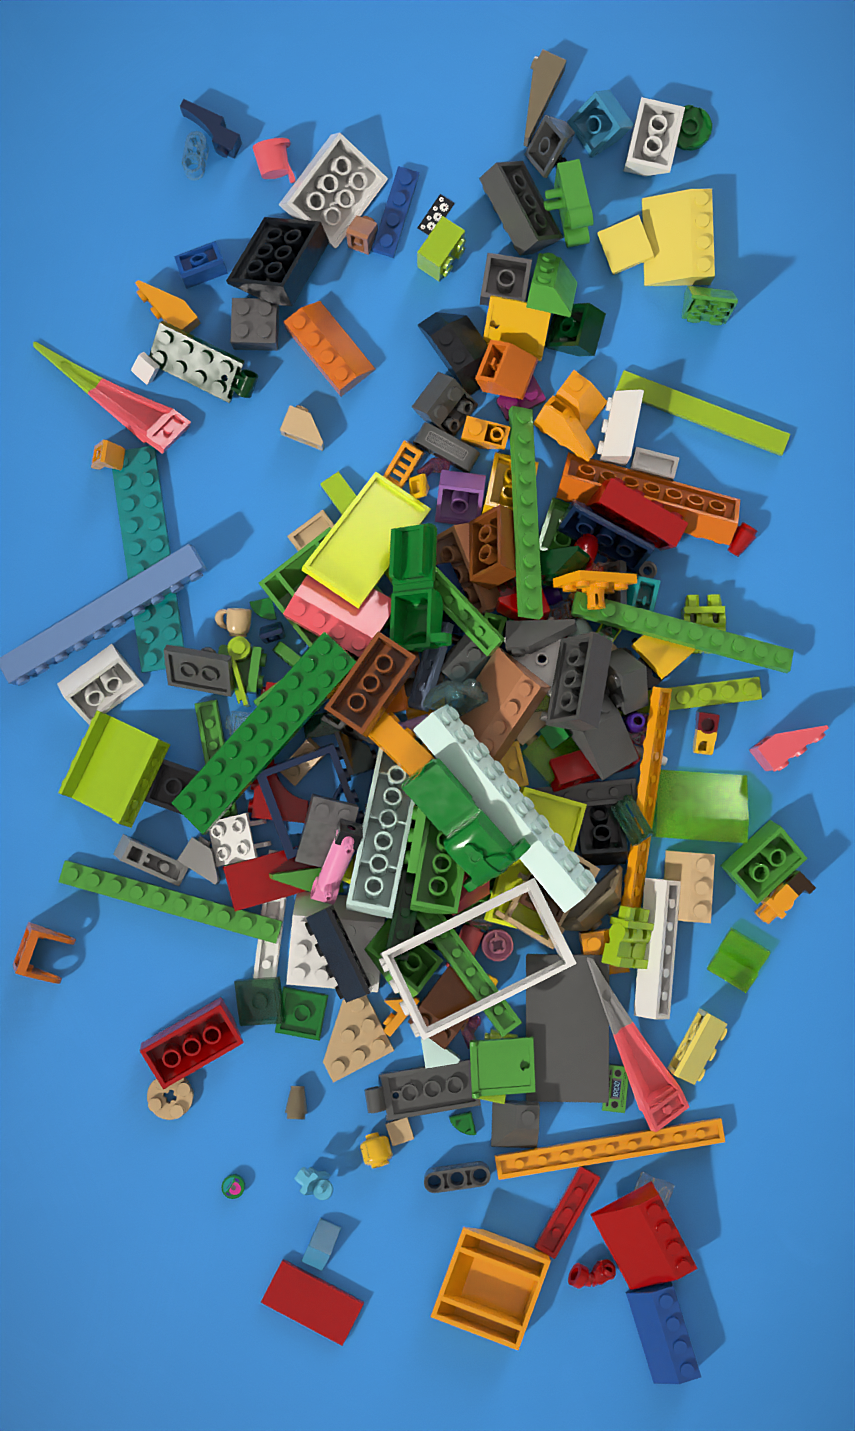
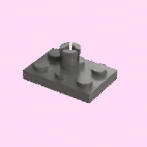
M166 645L164 648L168 685L232 697L235 689L231 656L218 654L210 647L195 650Z

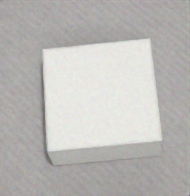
M142 352L138 355L131 371L148 385L153 382L160 366L145 352Z

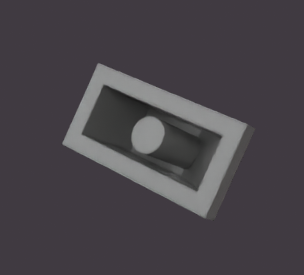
M199 836V838L192 837L177 861L213 884H219L221 879L218 867H216L213 848L210 847L211 842L202 836Z

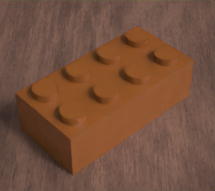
M377 631L324 709L367 738L420 661L415 655Z

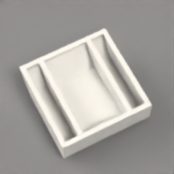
M311 892L296 894L292 916L286 984L335 989V986L338 984L334 977H329L325 969V965L328 963L324 956H319L315 944L318 942L314 935H309L305 923L308 922L306 917L331 906V904L310 899ZM338 895L333 906L373 988L371 992H379L381 972L364 949L383 926L386 917L346 910L348 895Z

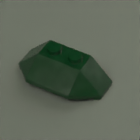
M579 546L540 551L541 585L553 587V578L578 570H585L590 555Z

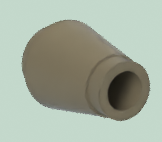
M291 1086L285 1110L287 1119H305V1114H308L304 1091L305 1086Z

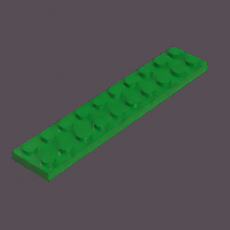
M323 632L172 801V804L202 835H206L254 782L257 776L341 685L357 661L328 633Z

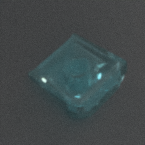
M467 679L463 683L446 680L429 691L423 701V706L436 711L448 704L461 717L488 702V693L482 690V684L475 679Z

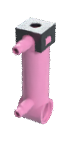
M340 818L335 829V838L321 872L313 882L310 899L334 905L340 883L354 850H358L363 838L362 824Z

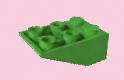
M687 286L684 293L682 319H687L691 323L707 321L709 324L717 326L723 323L726 324L738 303V299L733 291Z

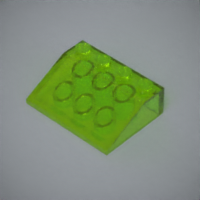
M674 770L660 771L652 837L748 843L747 775Z

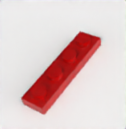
M583 1166L578 1167L534 1245L536 1249L553 1259L557 1257L600 1180L599 1175Z

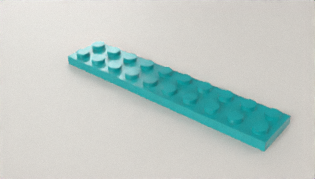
M152 446L125 450L122 470L112 469L128 580L171 555L156 449ZM170 592L164 596L165 599L156 605L150 604L145 607V612L134 617L142 673L166 669L164 648L166 645L184 647L177 593Z

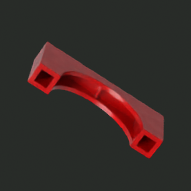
M266 682V687L261 689V695L276 683ZM274 759L268 766L275 764ZM277 773L267 776L283 821L305 823L310 801L300 799L291 794L283 786ZM256 778L251 784V790H254V797L249 800L248 813H252L251 818L272 820L258 779Z

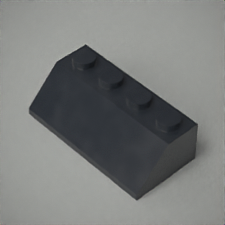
M331 905L306 917L308 921L305 923L309 935H314L318 942L315 944L319 956H324L328 963L325 965V969L329 977H334L338 984L335 986V990L339 998H344L347 1003L371 993L373 988L334 906Z

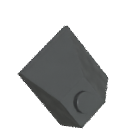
M545 115L524 155L544 178H547L571 143L575 131L566 121Z
M505 1100V1104L492 1102L491 1147L537 1148L540 1116L539 1102Z

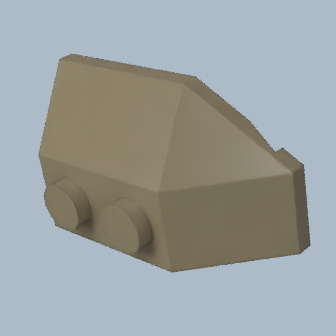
M616 865L602 877L589 894L571 908L561 927L568 931L587 932L589 929L594 931L603 923L600 919L606 914L612 915L619 908L617 904L621 901L623 868L620 865Z

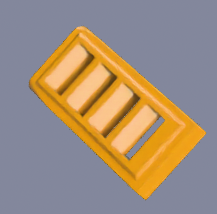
M404 440L383 477L402 489L421 461L425 451ZM407 449L416 454L414 458L405 453ZM403 457L406 460L410 461V466L402 462L400 459ZM396 465L407 470L405 474L396 469ZM393 472L402 478L399 482L391 477L390 474Z

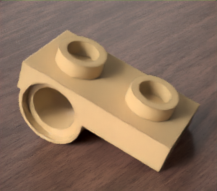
M308 738L290 758L317 749L320 746L311 738ZM325 755L280 771V773L296 786Z

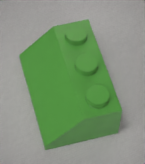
M539 253L527 300V308L571 317L578 282L561 257H556L552 253Z
M769 820L720 866L758 905L808 858L780 825Z

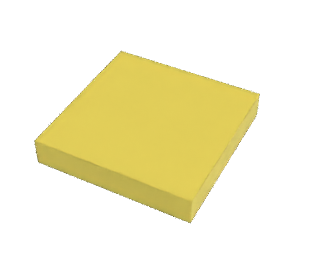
M639 215L597 232L613 275L655 258Z

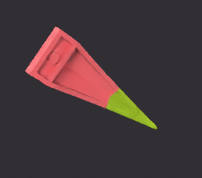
M33 342V347L137 438L143 443L147 442L162 454L190 427L191 421L173 408L120 387L78 366L43 345Z

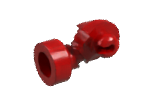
M603 1259L597 1261L589 1273L587 1266L576 1263L570 1270L568 1283L577 1289L583 1286L591 1287L592 1285L595 1287L596 1285H602L606 1281L614 1279L616 1275L615 1265L610 1260Z

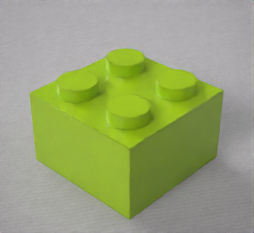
M442 216L417 252V267L439 282L443 276L447 277L453 268L451 265L456 258L460 259L465 251V230Z

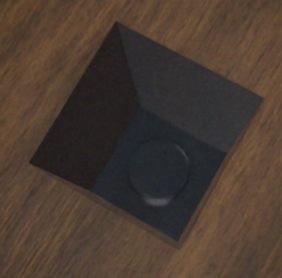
M339 731L334 732L350 777L375 769L377 760L375 749L370 750L368 745Z

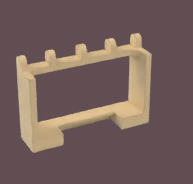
M577 855L580 860L579 863L596 878L600 869ZM529 871L527 876L519 872L517 877L524 880V883L528 881L531 872ZM520 896L511 899L512 901L505 913L499 910L496 911L495 915L546 947L554 949L547 931L541 937L511 918L513 911L519 903ZM570 910L563 913L559 923L556 922L562 934L565 929L561 925Z

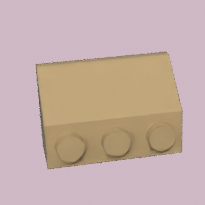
M665 851L664 880L681 881L678 921L711 923L715 854Z

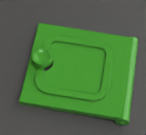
M533 1036L470 1040L472 1098L535 1092Z

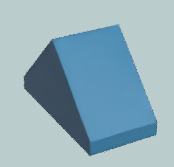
M320 1218L301 1261L322 1271L331 1255L341 1227Z

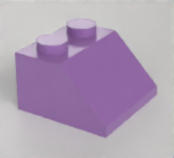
M441 470L435 522L459 525L469 523L471 520L479 517L482 510L486 475Z

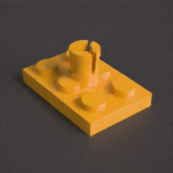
M578 570L553 578V588H563V592H574L577 589H582V593L587 595V609L589 610L606 608L605 594L615 593L614 590H627L629 585L637 583V574Z

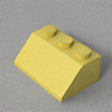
M699 1008L667 1069L673 1075L695 1085L696 1081H701L706 1071L704 1067L707 1061H711L716 1054V1044L719 1040L722 1041L727 1033V1023Z

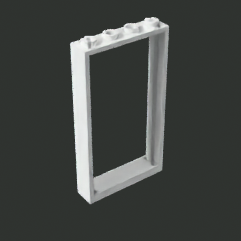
M535 878L380 953L382 958L379 959L384 972L389 971L392 977L389 983L394 993H400L403 1001L399 1004L405 1016L410 1014L413 1023L410 1024V1027L415 1037L420 1036L422 1040L577 964ZM528 892L561 960L426 1026L394 957Z

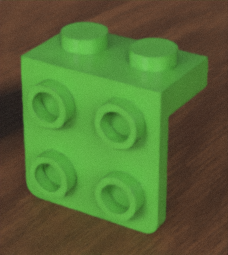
M221 645L218 654L229 655L228 645ZM253 646L251 657L244 662L238 663L246 691L250 694L259 695V689H263L264 676H261L262 667L266 666L267 653H264L262 647ZM233 671L234 689L239 690Z

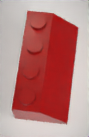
M617 477L604 480L586 504L591 509L604 514L611 520L652 541L655 548L660 551L676 547L688 525V522L682 520V515L674 511H667L662 503L656 500L650 501L644 497L645 494L642 491L630 489L625 486L626 483L622 479Z
M220 997L142 1042L140 1053L164 1090L243 1044L244 1041L232 1014Z

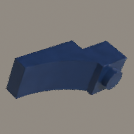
M183 99L180 105L182 115L195 122L212 138L217 154L225 158L229 156L235 159L242 145L240 134L226 128L224 117Z

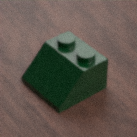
M590 303L573 304L571 317L554 314L545 347L575 356H595L606 313Z

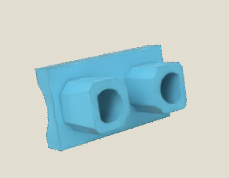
M302 1167L294 1178L302 1185L300 1192L303 1195H314L319 1200H327L333 1194V1185L327 1180L331 1175L326 1171H316L313 1167L308 1169Z

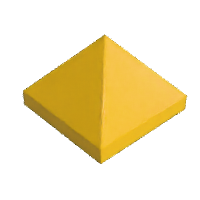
M423 473L409 478L410 495L416 499L427 496L430 489L426 475Z

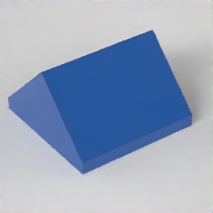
M216 241L174 256L186 289L228 274Z

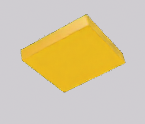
M646 635L641 636L631 645L661 679L665 678L695 651L691 647Z

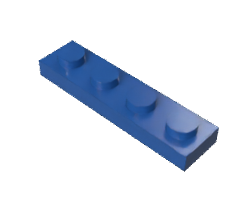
M398 166L373 245V252L394 258L419 179V172Z

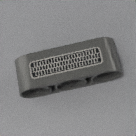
M426 422L423 423L413 441L422 450L465 473L471 472L480 456V452L475 448Z
M482 1161L433 1167L428 1169L424 1175V1186L431 1193L482 1187L490 1180V1170L488 1165ZM477 1169L486 1171V1175L481 1179L476 1178L473 1174ZM455 1172H460L464 1177L461 1181L454 1182L451 1179V1175ZM436 1175L441 1181L437 1185H431L428 1182V1178Z

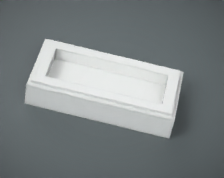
M636 447L630 469L673 481L679 458Z

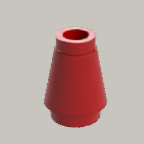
M742 522L740 526H737L727 551L739 557L757 538L755 535L758 531Z

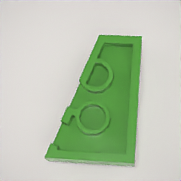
M414 805L411 819L416 820L415 828H410L408 842H412L411 851L406 850L404 864L408 865L407 872L416 874L426 815L418 806Z

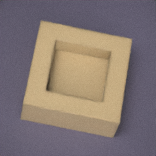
M408 1117L385 1123L392 1146L414 1139Z

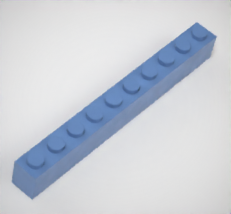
M188 544L0 657V669L9 684L24 685L30 681L29 677L32 675L46 672L52 663L62 662L69 657L68 654L72 651H80L87 647V642L92 639L98 640L107 634L106 631L110 628H118L126 623L125 619L132 615L136 617L145 612V607L162 602L165 599L164 596L170 592H179L184 588V584L190 580L191 582L199 580L203 577V573L207 571V568L195 547Z

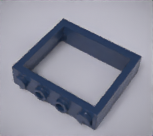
M333 743L268 766L257 776L287 860L296 857L298 847L293 848L267 776L330 754L347 802L356 804L359 802L355 789L350 790L348 784L351 781V777L347 768L343 769L340 763L343 756L339 746L335 747ZM363 810L358 811L355 823L362 824V826L365 816Z

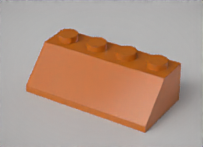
M321 301L301 307L284 321L288 333L340 397L376 370Z

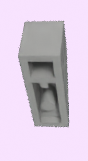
M125 834L121 837L113 853L120 861L177 886H180L188 870V867L177 861V859Z

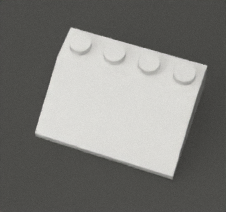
M341 133L332 134L279 203V206L296 220L320 221L329 239V245L336 249L345 238L347 228L356 215H362L388 178Z

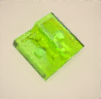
M731 927L713 955L707 970L747 993L757 978L758 971L769 957L770 950Z

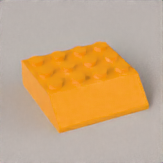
M463 1227L430 1317L519 1350L551 1262L550 1256L540 1250L490 1231Z

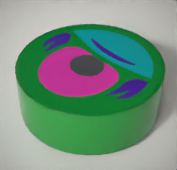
M237 1174L228 1175L222 1182L221 1189L223 1194L229 1199L239 1198L245 1190L244 1179Z

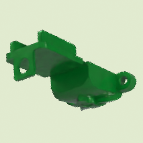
M432 523L391 529L389 577L392 578L393 593L391 596L389 639L410 653L452 645V634L441 632L443 599L440 593L433 589L436 574L437 527Z
M439 758L430 760L402 783L404 792L435 827L445 834L446 838L443 841L445 850L469 875L462 884L468 892L504 873L510 865L519 860L531 847L525 838L512 845L488 816L477 807L472 799V795Z

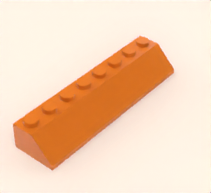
M568 452L556 498L562 499L565 502H572L575 499L586 505L604 480L617 477L622 479L626 483L625 486L630 489L642 491L645 494L644 497L650 501L656 500L662 503L667 511H674L682 515V520L688 522L684 533L696 538L712 540L718 544H731L738 526L740 499L592 458L587 462L577 457L574 453Z

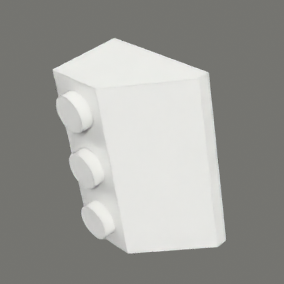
M641 97L624 172L642 176L670 173L685 107Z
M644 390L614 391L612 398L608 397L605 411H609L608 419L603 420L601 432L605 433L604 440L599 441L597 454H601L599 461L621 466L627 465L632 454Z
M110 644L57 683L63 697L89 726L97 710L106 714L144 686L113 644Z

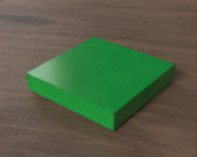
M284 986L275 1033L320 1041L328 995Z

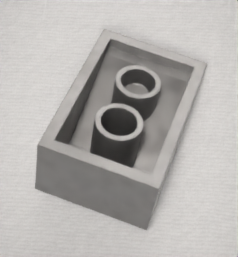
M312 794L295 861L322 868L335 838V829L340 818L355 822L359 807L356 804Z

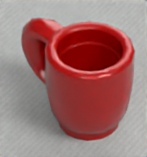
M583 534L574 544V546H579L590 555L585 571L593 565L598 552V539L591 534Z

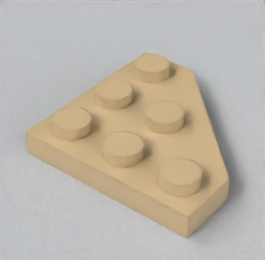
M367 995L347 1003L345 999L342 1001L323 1060L333 1083L394 1051Z

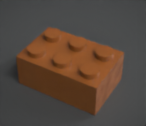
M501 504L469 522V581L488 590L516 577L513 510Z

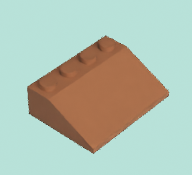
M498 647L456 708V711L459 713L460 720L473 730L474 737L479 743H483L488 748L489 755L494 761H501L551 687L506 651Z

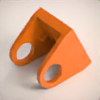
M28 922L13 962L15 974L60 984L61 977L35 968L29 962L38 938H47L72 945L75 944L76 939Z

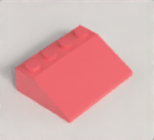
M307 575L293 595L283 615L285 618L319 637L323 632L328 633L345 651L359 659L377 631L382 632L391 617V598L373 589L358 609Z

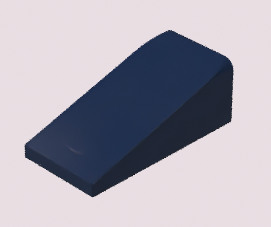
M281 622L263 626L259 631L260 639L265 644L286 637Z

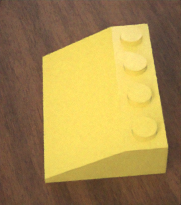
M688 189L642 198V225L655 257L643 262L644 286L711 285L715 277L712 189Z

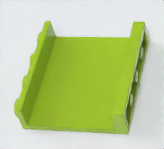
M97 710L85 737L81 741L77 754L71 762L68 773L61 783L58 793L73 798L112 818V821L132 828L171 744Z

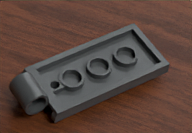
M470 1059L460 1060L457 1064L425 1068L423 1066L381 1073L379 1078L381 1079L382 1086L364 1089L368 1113H378L386 1110V1120L388 1121L481 1105L480 1099L472 1098ZM397 1092L399 1097L394 1098L393 1093Z

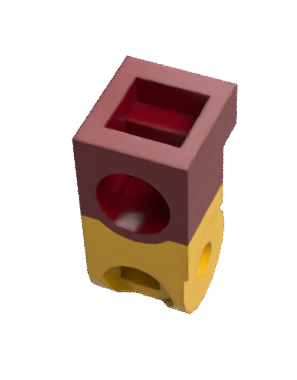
M696 711L693 753L713 754L720 715Z

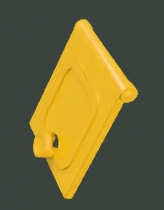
M491 295L483 336L487 345L490 339L512 343L535 356L538 361H542L551 313L527 308V302Z

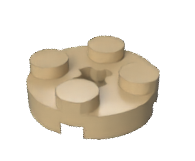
M186 1077L164 1090L158 1080L155 1079L150 1084L147 1092L148 1108L150 1111L166 1120L180 1118L190 1109L194 1099L193 1088H191ZM173 1090V1095L177 1096L176 1100L172 1099L171 1102H168L164 1094Z

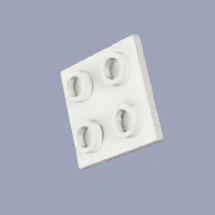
M248 813L219 819L209 831L216 867L257 858V848L271 846V841L254 844L250 829L252 826L266 824V819L250 822Z

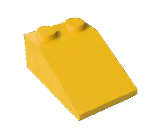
M495 452L481 515L500 504L513 510L510 455ZM535 462L536 474L539 462Z

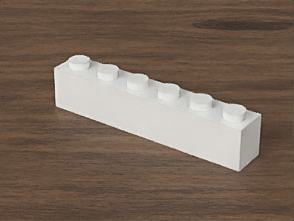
M645 878L643 908L650 910L648 922L653 923L654 928L653 931L650 930L651 939L646 944L644 959L648 960L647 969L637 970L634 1016L655 1020L670 1019L681 881Z

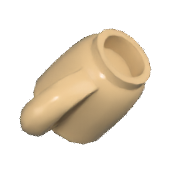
M244 608L220 609L215 614V621L220 628L228 630L229 636L247 637L251 626L252 610ZM224 614H227V616H226V625H225L224 619H223Z

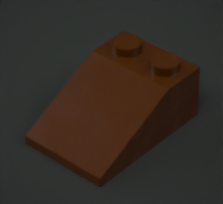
M449 965L417 1008L426 1026H429L476 1001ZM410 1017V1019L408 1020V1023H410V1024L413 1023L411 1017ZM468 1018L429 1038L445 1050Z

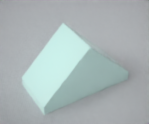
M430 1038L421 1039L425 1068L457 1064L460 1061V1056L448 1047L444 1050Z

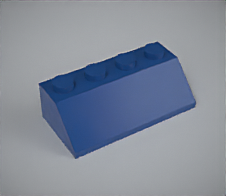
M669 1281L627 1291L626 1295L653 1383L682 1384L701 1378L672 1282Z

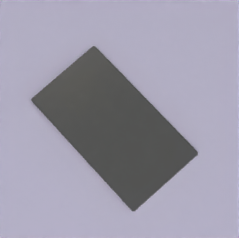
M527 954L526 977L560 961L559 955ZM572 954L577 964L526 989V1037L533 1036L535 1092L526 1093L527 1101L609 1102V1022L587 962V957L592 958L609 984V964L601 962L603 955Z

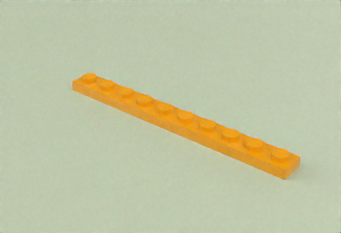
M653 687L649 698L650 710L646 719L647 731L643 741L644 753L643 760L640 763L641 774L637 785V802L633 811L634 823L630 832L631 844L627 854L628 866L624 876L625 887L621 898L622 906L641 908L672 693V689Z
M714 1118L666 1126L657 1132L648 1129L495 1155L498 1179L501 1180L725 1142L722 1119Z

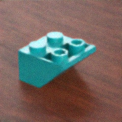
M637 576V583L628 586L627 605L654 612L661 581Z

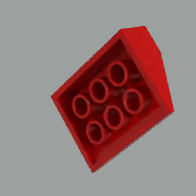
M652 1181L590 1214L630 1290L678 1280L698 1269Z

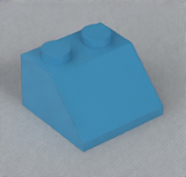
M610 89L596 91L567 121L591 157L598 155L618 142L634 126Z

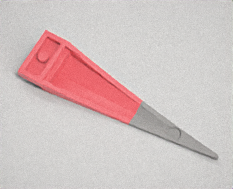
M587 957V962L638 1108L643 1112L650 1130L657 1132L690 1108L681 1087L633 1023L594 960Z

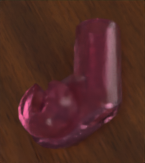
M431 458L417 470V474L423 473L428 477L431 473H441V470H449L450 463L443 458Z
M478 1015L469 1017L461 1028V1033L468 1049H470V1040H476L474 1033L477 1027L481 1025V1018Z

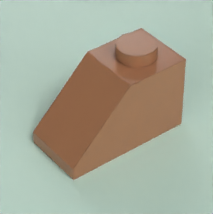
M356 215L346 231L348 248L369 255L378 232V225L374 219L368 216L360 217Z

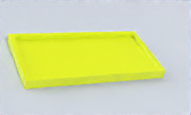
M375 472L303 565L302 571L359 609L389 568L391 529L422 524L430 513L431 508Z
M521 786L520 792L524 797H528L533 802L534 809L539 815H543L548 820L549 827L554 833H558L563 838L564 845L574 852L587 804ZM520 859L495 878L490 899L523 883L524 880L517 876L519 872L527 876L529 869ZM512 900L487 911L484 920L516 928L495 915L497 910L505 913ZM518 903L511 918L535 933L544 935L546 929L539 914Z

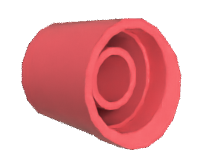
M267 139L256 143L252 147L263 179H276L288 174L290 183L296 181L288 163L287 148L291 145L290 139Z

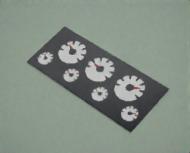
M440 194L417 228L429 235L441 217H446L455 203Z

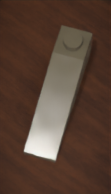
M542 49L539 57H534L530 67L533 69L524 137V146L528 147L566 67L567 60Z

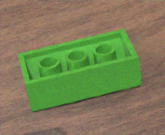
M427 816L410 910L431 914H457L465 871L447 853L443 843L446 838L445 834L439 831Z

